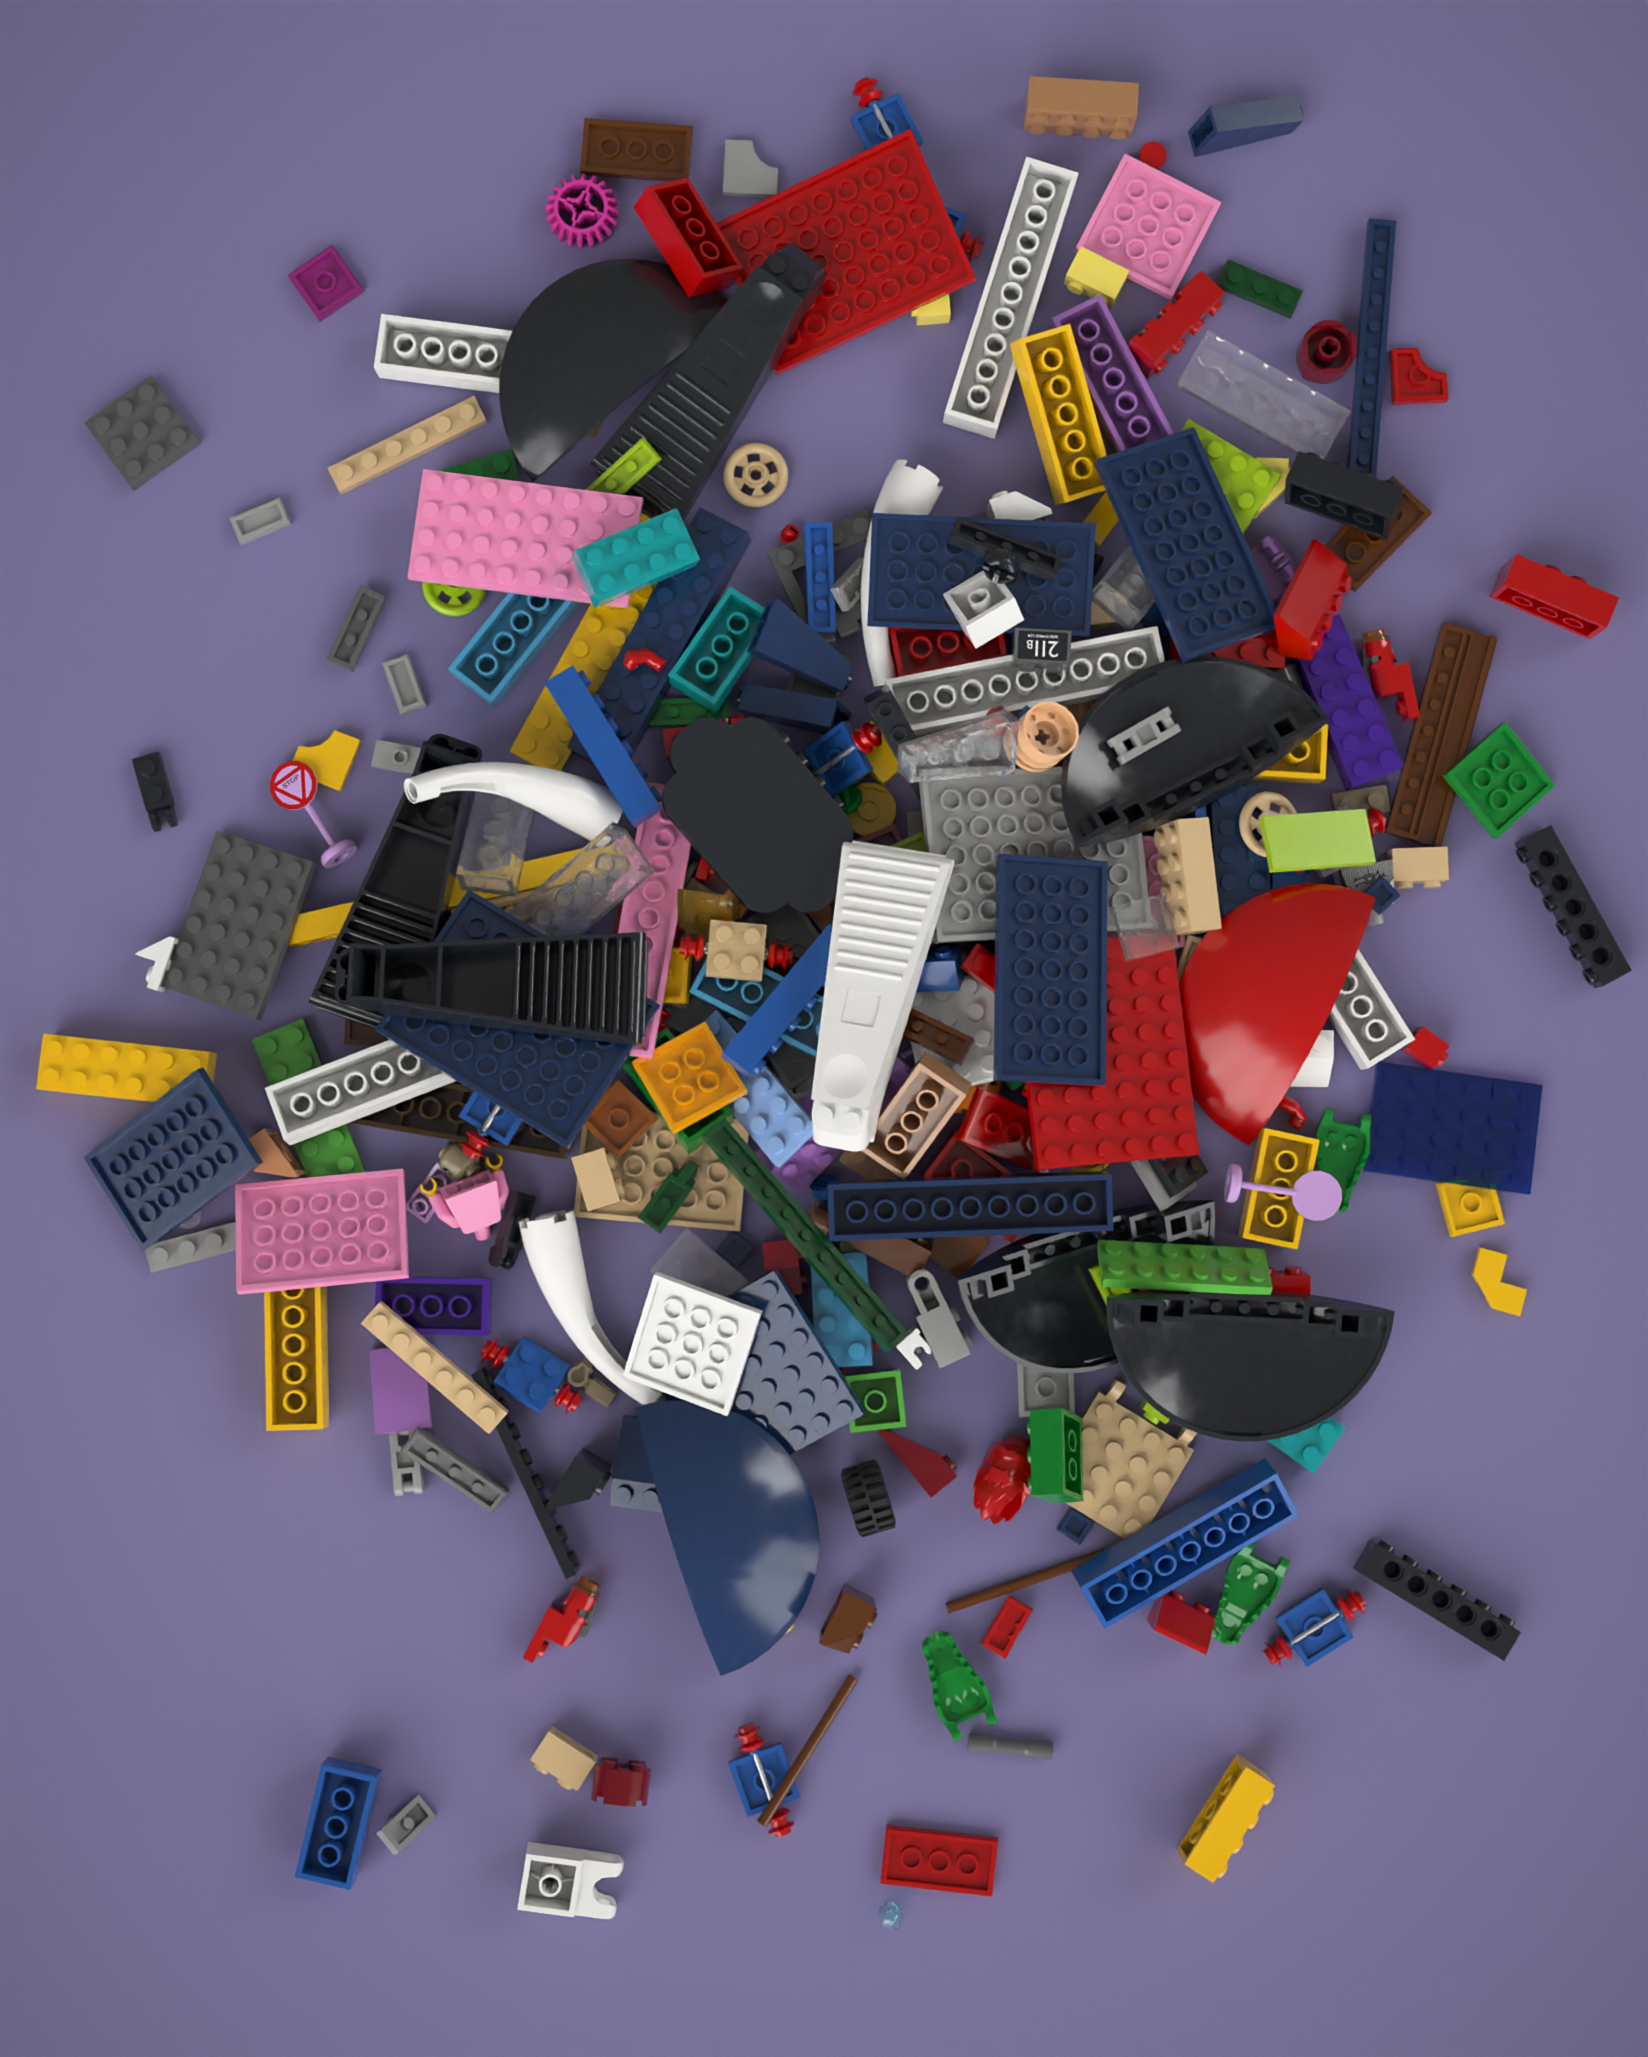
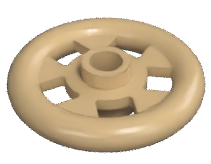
M749 443L737 448L727 459L723 470V480L728 493L737 502L748 507H764L775 502L783 494L788 483V467L783 456L773 447L763 443ZM759 454L760 462L753 461L748 463L747 455ZM773 461L777 472L769 474L766 464ZM736 466L744 467L742 478L734 477ZM758 472L761 474V477L758 480H753L751 474ZM770 481L774 488L765 494L761 488ZM744 484L754 489L751 496L741 491Z
M1260 792L1252 796L1244 804L1239 818L1240 833L1245 844L1254 853L1267 857L1259 819L1263 816L1297 814L1291 802L1275 792ZM1271 803L1279 806L1278 813L1269 810ZM1256 807L1262 811L1257 819L1252 816ZM1255 828L1262 836L1258 841L1252 833V830Z

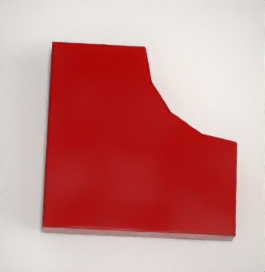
M1397 348L1389 351L1392 405L1446 403L1448 401L1447 373L1436 372L1429 368L1421 359L1418 348Z

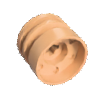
M1044 701L1035 704L1009 729L1007 749L1011 759L1019 767L1029 772L1041 773L1051 769L1075 748L1079 738L1078 724L1073 714L1066 707L1056 702Z

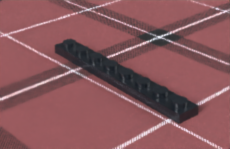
M483 1368L471 1374L473 1380L509 1411L503 1397L499 1398L496 1393V1386L493 1385L495 1377L491 1371L487 1373L486 1369ZM506 1414L496 1426V1430L565 1579H568L579 1571L577 1567L580 1565L579 1558L574 1549L570 1551L566 1544L568 1535L562 1524L558 1525L554 1518V1515L557 1514L556 1509L546 1507L550 1498L546 1500L542 1489L545 1488L543 1480L539 1473L534 1474L530 1466L533 1463L532 1457L527 1448L522 1449L518 1440L521 1438L520 1431L515 1422L510 1423Z

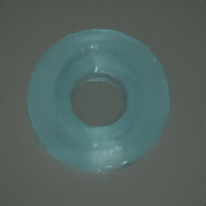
M889 1900L885 1902L884 1906L879 1908L880 1918L887 1930L891 1928L897 1930L900 1928V1922L903 1921V1914L899 1905H895Z

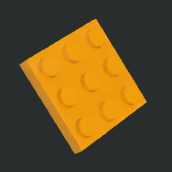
M706 1022L655 1048L653 1059L639 1057L632 1061L634 1069L673 1134L747 1094V1089L735 1069L721 1058L723 1050Z

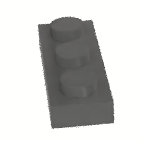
M360 585L326 659L328 662L354 672L387 600L386 596Z

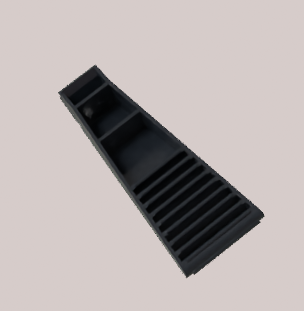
M792 244L781 246L764 261L761 267L758 265L594 457L591 465L596 468L595 472L601 476L642 437L646 438L662 460L625 494L643 497L642 507L655 517L677 508L684 522L805 314L823 291L822 285L826 277L823 267Z
M445 734L432 735L427 742H423L411 777L443 767L481 762L482 751L474 744ZM404 791L309 999V1003L316 1005V1009L376 1029L385 1014H379V1011L361 1010L337 1002L335 988L338 957L344 949L349 948L351 943L388 945L434 942L444 927L477 791L443 792L436 798L418 803L410 802Z
M632 932L388 945L351 943L349 948L344 949L340 953L337 960L335 997L339 1004L361 1010L379 1011V1014L640 1046L642 1045V1037H645L648 942L646 941V933Z

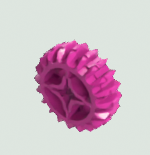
M584 173L580 176V180H576L575 175L572 174L570 176L571 182L569 183L561 179L562 188L553 186L552 190L555 195H548L549 205L545 206V211L549 214L546 220L547 224L552 225L550 227L552 234H558L557 237L560 242L567 239V244L570 248L575 242H577L578 248L581 250L584 247V243L587 242L589 247L593 248V241L596 239L600 244H603L604 239L602 235L611 237L612 232L610 228H616L617 221L614 218L619 216V211L616 209L618 206L617 199L612 198L614 196L613 190L611 188L606 189L607 186L604 180L597 184V177L594 175L589 181ZM581 194V195H580L579 197H577V198H571V197H573V196H576V195ZM593 196L603 204V213L592 206ZM561 210L566 211L567 215L572 217L571 227L561 219ZM593 224V226L583 229L586 225Z

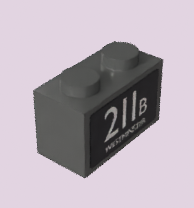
M1015 628L1013 633L1012 667H1018V671L1033 672L1035 668L1046 669L1047 673H1062L1070 665L1072 631Z

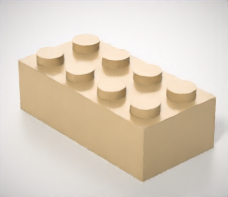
M1209 817L1178 819L1156 827L1154 844L1158 849L1157 871L1161 875L1162 887L1160 889V898L1164 903L1165 915L1163 924L1167 934L1173 933V936L1193 935L1221 929Z

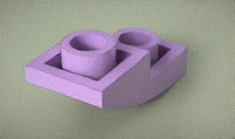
M440 1161L436 1163L422 1183L424 1190L431 1191L434 1188L430 1178L436 1181L437 1193H440L439 1188L457 1182L440 1169ZM418 1186L406 1203V1209L426 1224L435 1214V1211L429 1202L430 1196L424 1194L420 1186Z

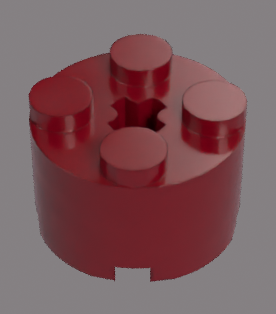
M1323 320L1313 325L1306 332L1296 352L1297 366L1305 380L1318 384H1329L1339 380L1346 373L1356 356L1357 342L1354 334L1351 331L1349 332L1343 326L1344 324L1335 320Z
M601 1757V1763H595L591 1800L597 1802V1796L604 1798V1804L636 1807V1801H641L642 1806H647L651 1769L647 1768L646 1761L631 1759L628 1765L619 1764L618 1758Z

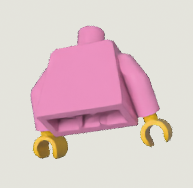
M496 1154V1166L491 1165L489 1157L486 1156L484 1165L489 1170L439 1188L440 1193L436 1191L437 1184L434 1179L430 1178L434 1184V1188L431 1191L424 1190L423 1185L420 1183L421 1191L430 1196L429 1202L440 1220L452 1228H461L464 1234L474 1232L476 1239L479 1241L486 1240L492 1236L489 1225L501 1220L500 1211L505 1208L509 1195L504 1171H500V1166L503 1162L500 1154Z

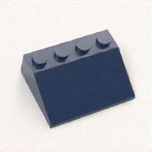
M624 1415L611 1480L610 1506L663 1513L651 1473L638 1417Z

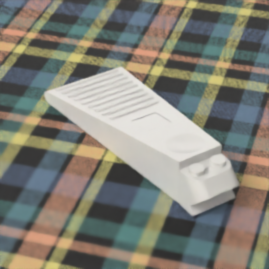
M854 840L852 843L843 842L811 1099L814 1100L812 1108L813 1139L819 1145L848 1151H861L868 1146L869 1142H874L880 1109L953 871L954 859H948L946 855Z

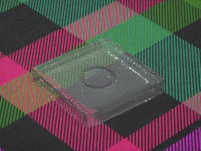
M1165 894L1115 905L1110 908L1126 961L1175 950L1180 947Z

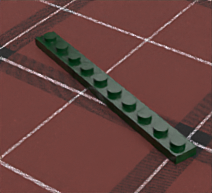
M725 1118L702 1137L885 1353L892 1350L909 1334Z

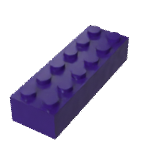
M1340 614L1333 617L1331 629L1326 631L1323 637L1321 649L1316 651L1312 661L1291 657L1290 660L1297 667L1306 693L1329 718V721L1326 723L1328 724L1327 747L1345 790L1350 791L1397 772L1404 767V764Z

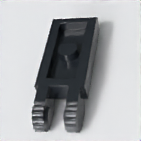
M154 752L132 759L145 809L148 812L153 830L155 832L161 831V821L157 812L161 809H165L166 818L170 826H178L174 809L175 802L161 753Z
M510 1190L495 1245L490 1248L488 1258L490 1265L494 1267L501 1266L503 1269L510 1270L516 1264L515 1261L517 1260L519 1250L522 1249L523 1245L519 1221L525 1218H529L530 1221L536 1196Z

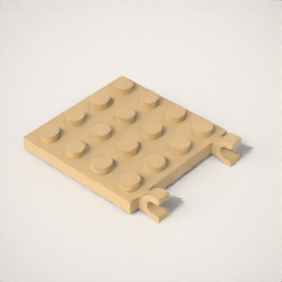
M1114 1378L1105 1395L1097 1391L1082 1416L1084 1502H1069L1067 1504L1126 1539L1151 1524L1195 1451L1188 1444L1193 1440L1197 1432L1183 1427L1176 1439L1123 1407L1116 1401L1125 1390L1126 1385Z

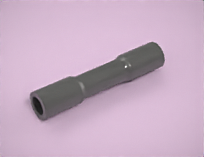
M969 1734L967 1751L1009 1753L1052 1759L1053 1742L1004 1739L989 1735Z

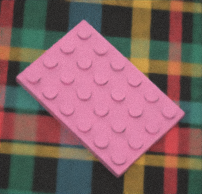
M404 1169L235 1185L236 1292L239 1295L409 1278Z

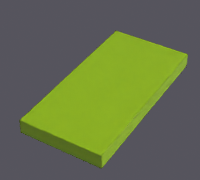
M1366 809L1263 816L1259 819L1270 873L1372 865L1376 862Z

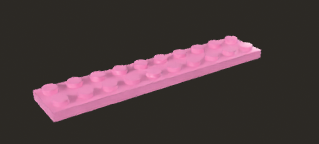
M646 782L649 788L655 786L662 797L665 785ZM664 810L638 825L618 933H646V941L648 942L647 997L658 1003L660 1008L646 1028L645 1037H642V1045L635 1046L629 1056L653 1059L692 846L667 817Z

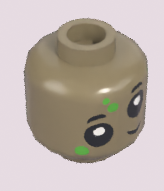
M450 1141L442 1148L438 1155L440 1169L456 1181L476 1175L480 1170L478 1165L480 1156H477L475 1160L461 1152L463 1146L459 1144L460 1141Z

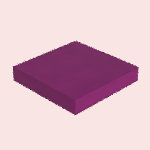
M333 245L288 274L289 279L320 322L365 292Z

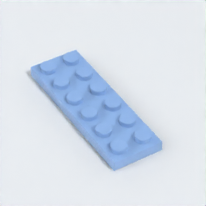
M717 1009L704 1021L723 1051L739 1033L722 1012ZM766 1064L757 1075L751 1072L747 1078L735 1069L747 1089V1094L729 1103L727 1106L773 1164L781 1167L813 1136L812 1119Z

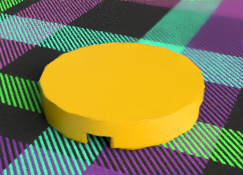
M877 783L859 784L857 787L862 792V803L857 810L846 815L852 823L853 833L863 837L893 824L896 817V803L893 796L884 786Z

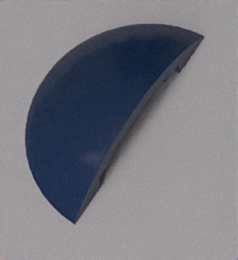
M686 1400L658 1401L636 1406L651 1473L676 1558L703 1635L717 1669L722 1676L742 1668L767 1652L784 1636L803 1609L812 1589L819 1558V1526L814 1500L802 1472L788 1451L770 1433L745 1416L732 1410L728 1416H725Z

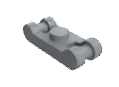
M1169 706L1107 740L1110 748L1113 747L1118 755L1116 759L1120 765L1182 731L1179 724H1175L1170 716L1172 712ZM1161 721L1165 731L1160 732L1156 722ZM1128 738L1134 746L1129 751L1123 743Z
M415 1430L389 1433L395 1496H403L405 1492L424 1493L422 1465L403 1453L401 1447L404 1444L400 1445V1436L410 1437ZM412 1473L413 1480L404 1481L403 1474Z

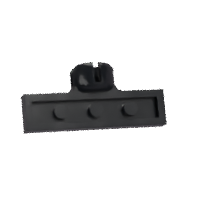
M958 517L949 543L984 557L983 571L986 577L992 581L994 573L999 575L998 584L1013 580L1017 570L1054 582L1062 556Z

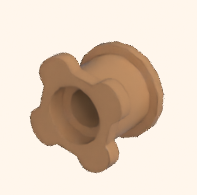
M815 1201L807 1215L826 1236L828 1233V1212L819 1209L820 1202Z

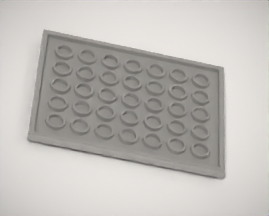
M1052 767L1041 773L1029 772L1023 768L921 773L919 775L926 852L946 855V858L954 859L953 871L934 930V943L995 939L996 856L998 854L1108 861L1107 932L1148 930L1152 928L1142 833L1109 843L1078 848L1064 816L1061 798L1062 767Z

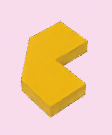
M1478 1247L1471 1275L1482 1290L1490 1308L1520 1316L1527 1289L1500 1282L1507 1255Z

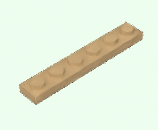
M472 396L327 469L342 495L486 424L487 420L475 396Z
M380 1301L362 1321L361 1324L488 1434L509 1412L384 1302Z

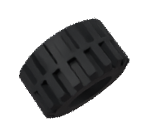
M874 1459L842 1469L841 1478L856 1529L860 1536L863 1538L895 1528L896 1519L877 1461Z

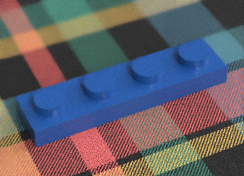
M805 522L804 550L807 625L817 634H835V598L830 590L834 585L832 522Z

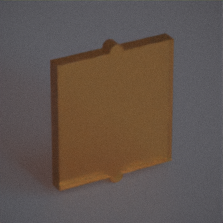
M983 1236L935 1237L932 1241L933 1247L929 1257L940 1265V1269H946L958 1278L974 1264L990 1241Z

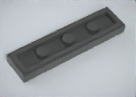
M419 1426L401 1447L403 1453L490 1513H493L509 1492L508 1487Z

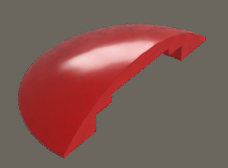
M1299 884L1267 891L1247 900L1222 917V928L1208 931L1189 958L1180 978L1179 989L1192 1095L1205 1113L1219 1127L1249 1146L1267 1123L1317 1040L1356 956L1374 905L1375 897L1358 890L1329 884Z

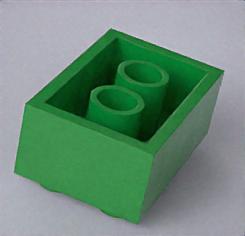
M1063 1408L1030 1410L1027 1430L1030 1435L1031 1447L1028 1448L1027 1455L1028 1461L1031 1464V1475L1028 1477V1488L1031 1496L1049 1503L1084 1502L1082 1417Z

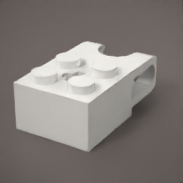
M528 1842L517 1910L568 1917L577 1915L611 1919L616 1914L617 1905L615 1899L612 1896L598 1892L594 1885L601 1878L619 1876L623 1870L624 1860L620 1855ZM553 1877L554 1879L553 1881H547V1878Z

